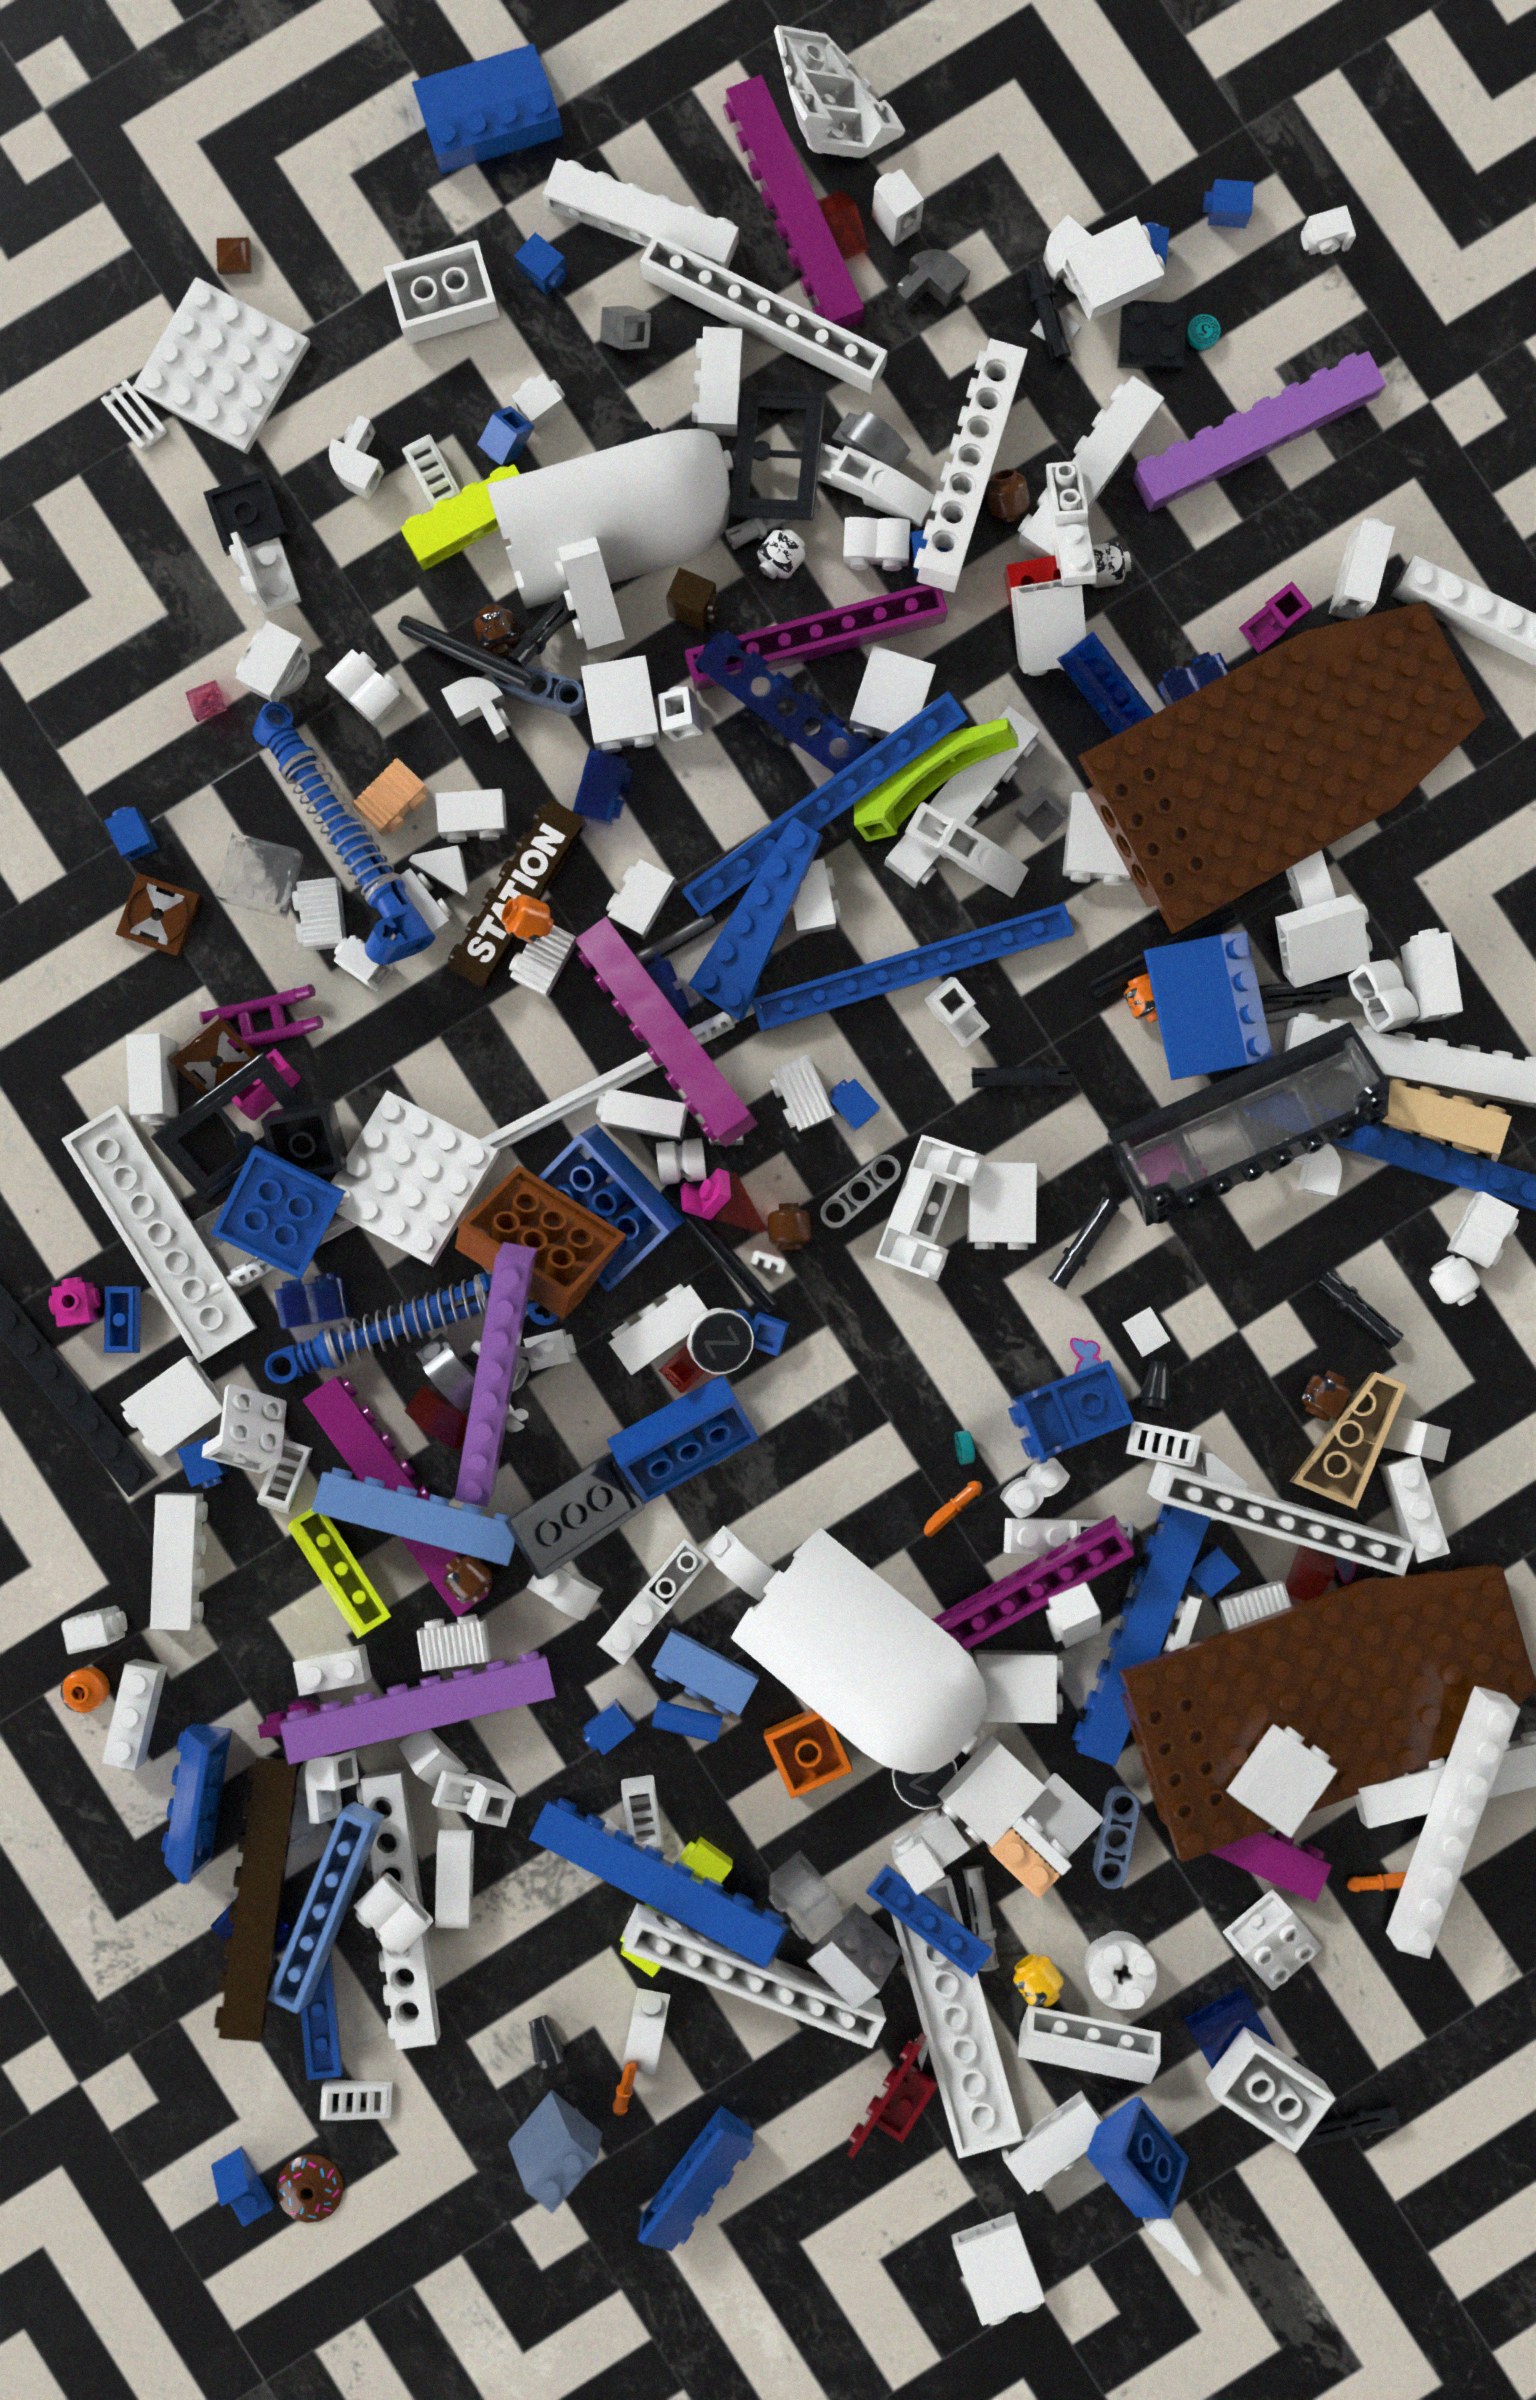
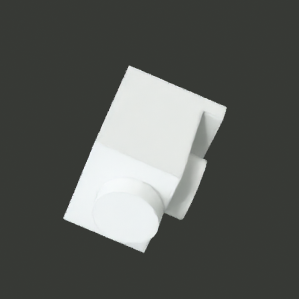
M1347 205L1309 216L1301 232L1302 246L1305 251H1309L1310 255L1318 252L1329 254L1339 249L1340 246L1342 252L1347 251L1356 237Z
M675 686L670 688L668 692L658 694L662 731L675 742L704 734V728L701 726L698 697L688 686Z

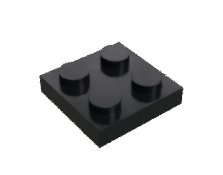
M1133 300L1120 307L1117 368L1181 372L1184 367L1187 303Z
M265 471L203 492L226 556L231 555L229 546L234 544L231 533L238 532L247 547L288 535Z

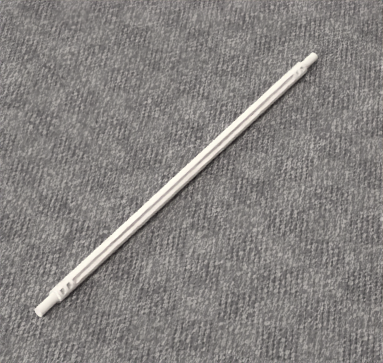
M752 1003L745 1018L755 1013ZM723 1011L689 1030L698 1043L702 1045L735 1028L734 1024L740 1020ZM645 1052L483 1137L480 1141L501 1151L598 1100L600 1095L605 1096L606 1089L617 1090L657 1069L658 1066L649 1054ZM338 1214L333 1216L319 1246L358 1225ZM255 1257L230 1270L231 1274L226 1276V1280L232 1288L236 1286L241 1288L277 1268ZM219 1281L207 1287L205 1294L207 1299L224 1291Z

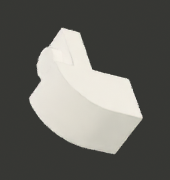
M1069 215L1050 234L1043 261L1051 286L1054 287L1062 278L1066 287L1076 294L1061 265L1065 249L1092 237V235Z
M358 415L355 423H350L345 431V443L332 438L329 446V459L343 486L351 492L371 500L384 474V470L379 460L365 454L375 434V430L370 420Z
M468 677L441 689L460 726L484 715L498 743L510 737L505 727L511 724L503 708L495 709L506 703L502 692L495 684L484 678Z
M949 977L925 998L927 1006L937 1020L945 1025L963 1048L968 1047L990 1027L975 1009L974 1005L976 1002L954 977Z
M1327 1143L1318 1152L1313 1154L1305 1153L1292 1161L1293 1163L1303 1165L1298 1191L1327 1198L1337 1196L1342 1175V1164L1337 1151L1331 1144Z
M723 1525L702 1551L731 1581L761 1602L767 1595L763 1591L764 1587L777 1571Z
M562 1567L541 1580H537L535 1575H533L526 1586L531 1591L554 1604L553 1607L582 1621L586 1619L603 1591L602 1588L575 1572L573 1575Z
M356 1749L309 1759L301 1765L297 1775L296 1788L297 1790H306L310 1824H321L338 1818L342 1810L340 1789L359 1783Z
M442 1770L432 1804L439 1808L467 1813L476 1822L506 1827L516 1794L506 1786L480 1775L468 1772L466 1775Z
M641 1988L637 1989L622 2068H625L627 2063L635 2062L637 2066L636 2071L655 2075L670 1994Z

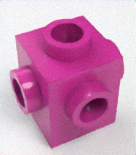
M82 1277L63 1279L61 1280L62 1286L51 1288L52 1295L49 1296V1308L52 1315L56 1316L57 1327H70L99 1322L97 1308L101 1306L99 1290L94 1288L93 1283L82 1282Z

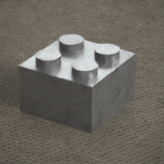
M855 1902L830 1921L808 1957L807 1962L855 2010L880 1992L902 1949Z

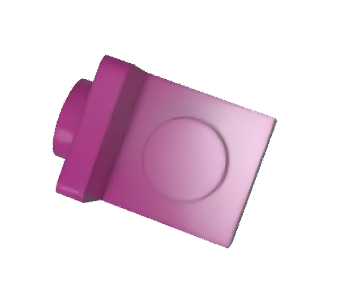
M717 1168L708 1179L703 1181L701 1187L686 1182L683 1183L680 1187L682 1210L711 1220L731 1198L729 1172Z

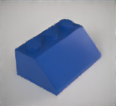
M1134 2097L1096 2126L1086 2157L1135 2217L1171 2219L1189 2157L1142 2098Z

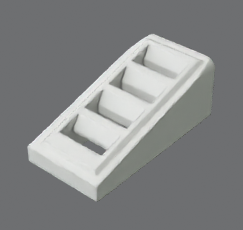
M430 434L402 448L403 454L432 509L438 501L444 498L452 499L461 494ZM434 462L438 463L437 466L421 473L420 470ZM441 474L444 475L445 478L429 486L427 485L426 482L440 476ZM447 486H450V491L446 492L445 494L437 498H434L433 494L435 492Z
M1134 1421L1131 1424L1126 1453L1194 1468L1201 1436ZM1142 1430L1148 1431L1144 1450L1138 1449ZM1155 1433L1161 1434L1157 1453L1152 1452ZM1169 1436L1174 1437L1171 1456L1165 1455ZM1182 1439H1187L1186 1453L1184 1459L1179 1458Z
M283 1439L282 1456L285 1451L302 1458L300 1462L281 1457L280 1463L269 1468L257 1498L259 1505L290 1514L308 1465L312 1448ZM279 1465L296 1469L295 1475L278 1470ZM275 1477L291 1482L290 1488L273 1483ZM270 1491L286 1495L285 1501L269 1496Z
M646 1775L621 1780L628 1833L635 1837L634 1843L644 1848L646 1845H651L655 1848L663 1847L664 1840L654 1776ZM651 1803L650 1807L632 1809L633 1805ZM653 1817V1820L634 1823L635 1819ZM655 1829V1834L636 1837L635 1832Z
M326 2079L321 2092L320 2120L391 2118L393 2082ZM362 2092H367L366 2107H361ZM375 2092H381L380 2108H374ZM339 2093L338 2106H333V2094ZM347 2093H353L352 2107H347Z
M1172 2216L1171 2219L1143 2218L1147 2231L1194 2276H1199L1202 2273L1194 2252Z

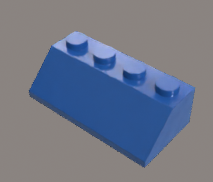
M723 1374L607 1439V1442L620 1469L644 1504L760 1438Z
M720 2106L641 2214L638 2240L645 2245L671 2252L679 2242L683 2245L694 2230L692 2224L698 2215L704 2217L713 2205L714 2199L712 2196L719 2187L724 2189L734 2175L732 2169L740 2159L744 2162L754 2148V2143H752L753 2129L723 2106Z

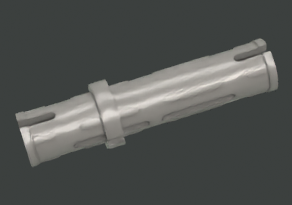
M816 493L815 509L821 507V503ZM797 496L789 500H797ZM750 518L731 529L725 530V534L732 549L736 550L738 547L758 537L760 539L767 537L768 532L792 520Z
M970 1865L962 1868L971 1917V1932L993 1950L978 1971H992L999 1968L994 1940L997 1934L996 1929L992 1928L984 1878V1866Z

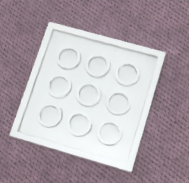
M196 277L132 388L140 396L248 454L311 342L304 335Z
M387 1090L347 1155L345 1168L338 1171L331 1184L346 1191L335 1213L434 1267L499 1157L500 1152Z

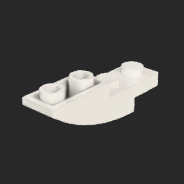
M821 442L818 470L819 481L862 497L864 505L897 518L908 519L910 523L922 527L932 508L935 497L933 494L897 470L848 446L840 450Z
M1079 461L1046 464L1052 537L1057 568H1060L1062 585L1073 586L1096 583L1097 572L1087 522L1088 507Z
M924 802L919 804L905 830V833L958 863L957 866L1011 898L1015 896L1029 870L1014 856L956 818H949Z
M1027 1517V1519L1005 1518L1004 1552L1046 1554L1104 1520ZM1119 1521L1132 1541L1133 1522Z
M683 1539L621 1613L597 1645L623 1666L710 1560Z

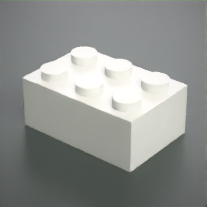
M478 240L383 267L407 345L500 318Z
M1245 2026L1205 2079L1216 2100L1294 2153L1298 2151L1335 2100L1334 2095L1324 2080Z

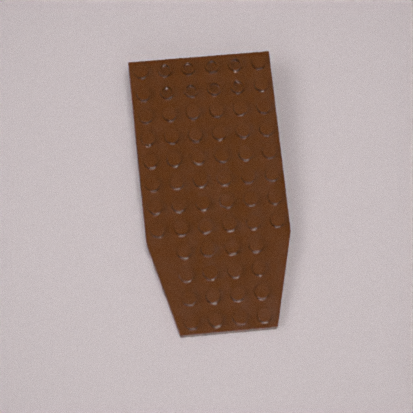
M1425 601L1304 631L1081 754L1078 758L1093 787L1085 792L1147 908L1157 905L1173 934L1395 808L1486 717Z
M1493 1564L1456 1568L1454 1571L1441 1572L1438 1570L1428 1571L1426 1574L1393 1575L1394 1577L1366 1578L1119 1670L1126 1691L1125 1694L1121 1695L1159 1819L1169 1829L1177 1858L1181 1862H1185L1274 1827L1226 1791L1272 1724L1283 1731L1289 1726L1305 1738L1301 1743L1303 1746L1310 1750L1314 1744L1330 1756L1327 1763L1338 1770L1308 1812L1309 1814L1358 1795L1360 1788L1402 1777L1406 1773L1412 1774L1429 1767L1430 1761L1440 1759L1451 1752L1474 1685L1506 1694L1516 1705H1519L1535 1694L1536 1680L1503 1567Z

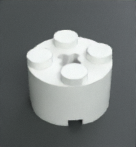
M1112 1931L1099 1939L1097 1938L1089 1946L1085 1955L1084 1968L1087 1979L1098 1999L1115 2009H1137L1143 2006L1154 1991L1157 1981L1155 1962L1144 1944L1136 1936L1128 1932ZM1125 1965L1126 1971L1116 1975L1114 1970H1121L1122 1966Z

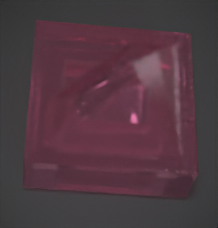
M216 680L185 692L193 717L197 723L227 710L220 686Z

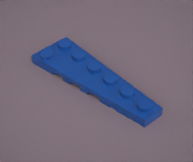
M795 817L788 824L688 984L740 1021L744 1020L760 984L758 981L762 971L773 954L771 953L778 934L781 935L784 929V920L791 905L796 901L801 883L806 878L823 838V835Z

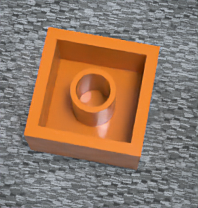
M812 1708L764 1730L765 1741L791 1799L853 1771L852 1763L837 1730Z

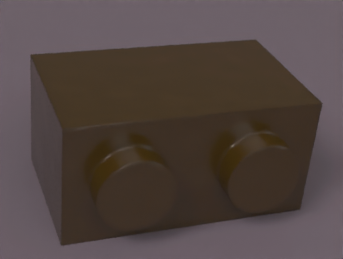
M679 567L666 596L669 617L705 631L708 622L711 624L715 622L720 610V605H718L720 596L716 593V583Z

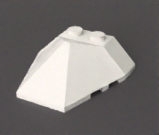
M780 25L776 26L774 29L792 105L799 128L807 140L808 147L813 152L818 154H834L842 157L863 158L904 134L906 130L892 107L886 100L879 102L869 91L872 84L866 78L860 81L849 69L852 62L826 33Z

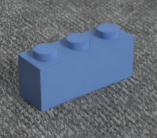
M671 1628L651 1666L656 1669L655 1675L671 1684L676 1680L686 1686L684 1689L686 1693L699 1700L705 1696L715 1702L713 1705L715 1709L728 1716H731L732 1712L740 1716L759 1681L758 1674L674 1628Z

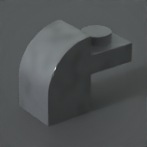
M939 249L921 251L910 259L909 274L903 277L896 287V305L905 313L928 291L946 308L967 287L970 270L955 256Z
M865 410L861 416L849 412L831 437L837 447L844 448L848 446L895 470H898L911 451L902 437L888 423Z
M440 1333L420 1349L416 1355L424 1365L422 1368L432 1382L463 1413L471 1406L476 1373L461 1359L448 1338L443 1333Z

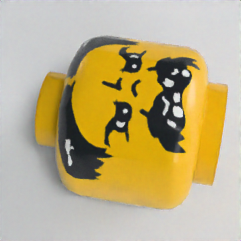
M1032 1953L1017 1963L1014 1968L1016 1973L1014 1974L1013 1982L1028 2004L1032 2006L1042 2004L1044 2007H1048L1060 1998L1059 1991L1063 1986V1977L1049 1957L1045 1955L1038 1956L1036 1953Z

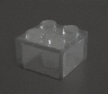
M232 832L215 896L227 904L287 919L292 902V892L295 891L304 856L296 848Z
M801 1850L769 1876V1891L771 1893L769 1899L780 1913L784 1910L793 1920L790 1923L791 1927L802 1940L807 1937L814 1944L844 1919L843 1902Z

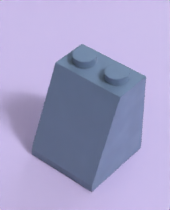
M551 2089L508 2141L526 2192L553 2214L597 2161L602 2132Z

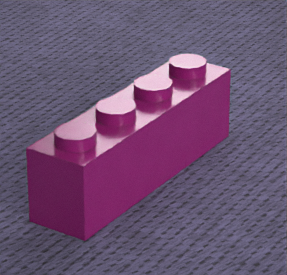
M1277 1829L1274 1834L1265 1830L1210 1852L1315 1903L1332 1867L1324 1858L1325 1853L1309 1844H1306L1305 1849L1293 1844L1295 1838H1290Z

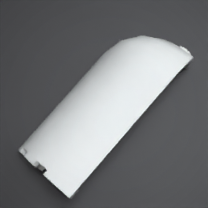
M703 429L674 430L487 484L503 539L510 538L512 544L506 547V551L525 609L556 601L564 593L563 591L569 590L567 580L560 581L555 561L561 560L557 548L596 537L610 584L687 562L708 551L725 531L729 519L731 490L728 471L734 469L729 450H722L720 440L716 434Z
M820 1528L794 1552V1559L790 1567L784 1573L778 1570L763 1589L767 1595L755 1607L752 1606L748 1609L731 1639L863 1753L888 1768L911 1774L934 1772L953 1761L961 1752L968 1754L979 1740L975 1734L983 1722L988 1705L985 1683L974 1660L952 1636Z

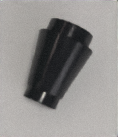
M1150 1361L1139 1395V1399L1142 1400L1141 1408L1153 1411L1168 1410V1404L1172 1403L1169 1363Z
M548 2015L529 2021L534 2062H538L540 2070L565 2061L564 2051H566V2048L551 2021H549Z

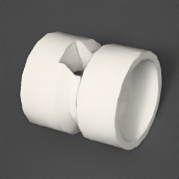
M702 1138L684 1140L682 1145H677L675 1141L656 1143L661 1185L679 1183L681 1178L684 1177L688 1182L707 1179Z

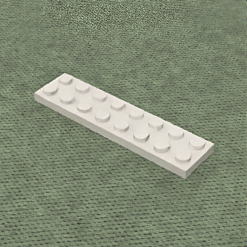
M115 1105L61 1139L198 1363H203L258 1328L234 1288L227 1282L226 1275L121 1105ZM219 1281L224 1291L207 1299L205 1296L207 1287Z
M950 1875L944 1876L923 1891L925 1895L964 1925ZM892 1914L924 2035L927 2036V2046L958 2159L1023 2141L978 1974L976 1973L971 1978Z

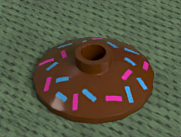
M317 2154L300 2155L289 2161L281 2171L277 2182V2196L283 2210L293 2219L305 2223L319 2222L329 2217L339 2206L344 2192L343 2177L337 2166L327 2157ZM310 2188L313 2191V2196H304L302 2189Z

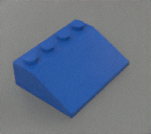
M534 43L411 82L441 174L563 136L557 106Z
M1247 931L1221 934L1144 951L1171 1081L1249 1068L1274 1057Z
M597 1124L580 1133L538 1176L547 1184L626 1234L625 1240L597 1278V1281L607 1292L611 1291L685 1222L682 1216Z
M192 1723L185 1728V1732L181 1731L178 1738L177 1751L181 1752L180 1764L175 1766L172 1775V1785H176L175 1796L168 1803L166 1816L168 1819H171L169 1832L166 1831L163 1836L161 1851L166 1852L164 1864L181 1884H189L212 1862L232 1733L230 1728Z

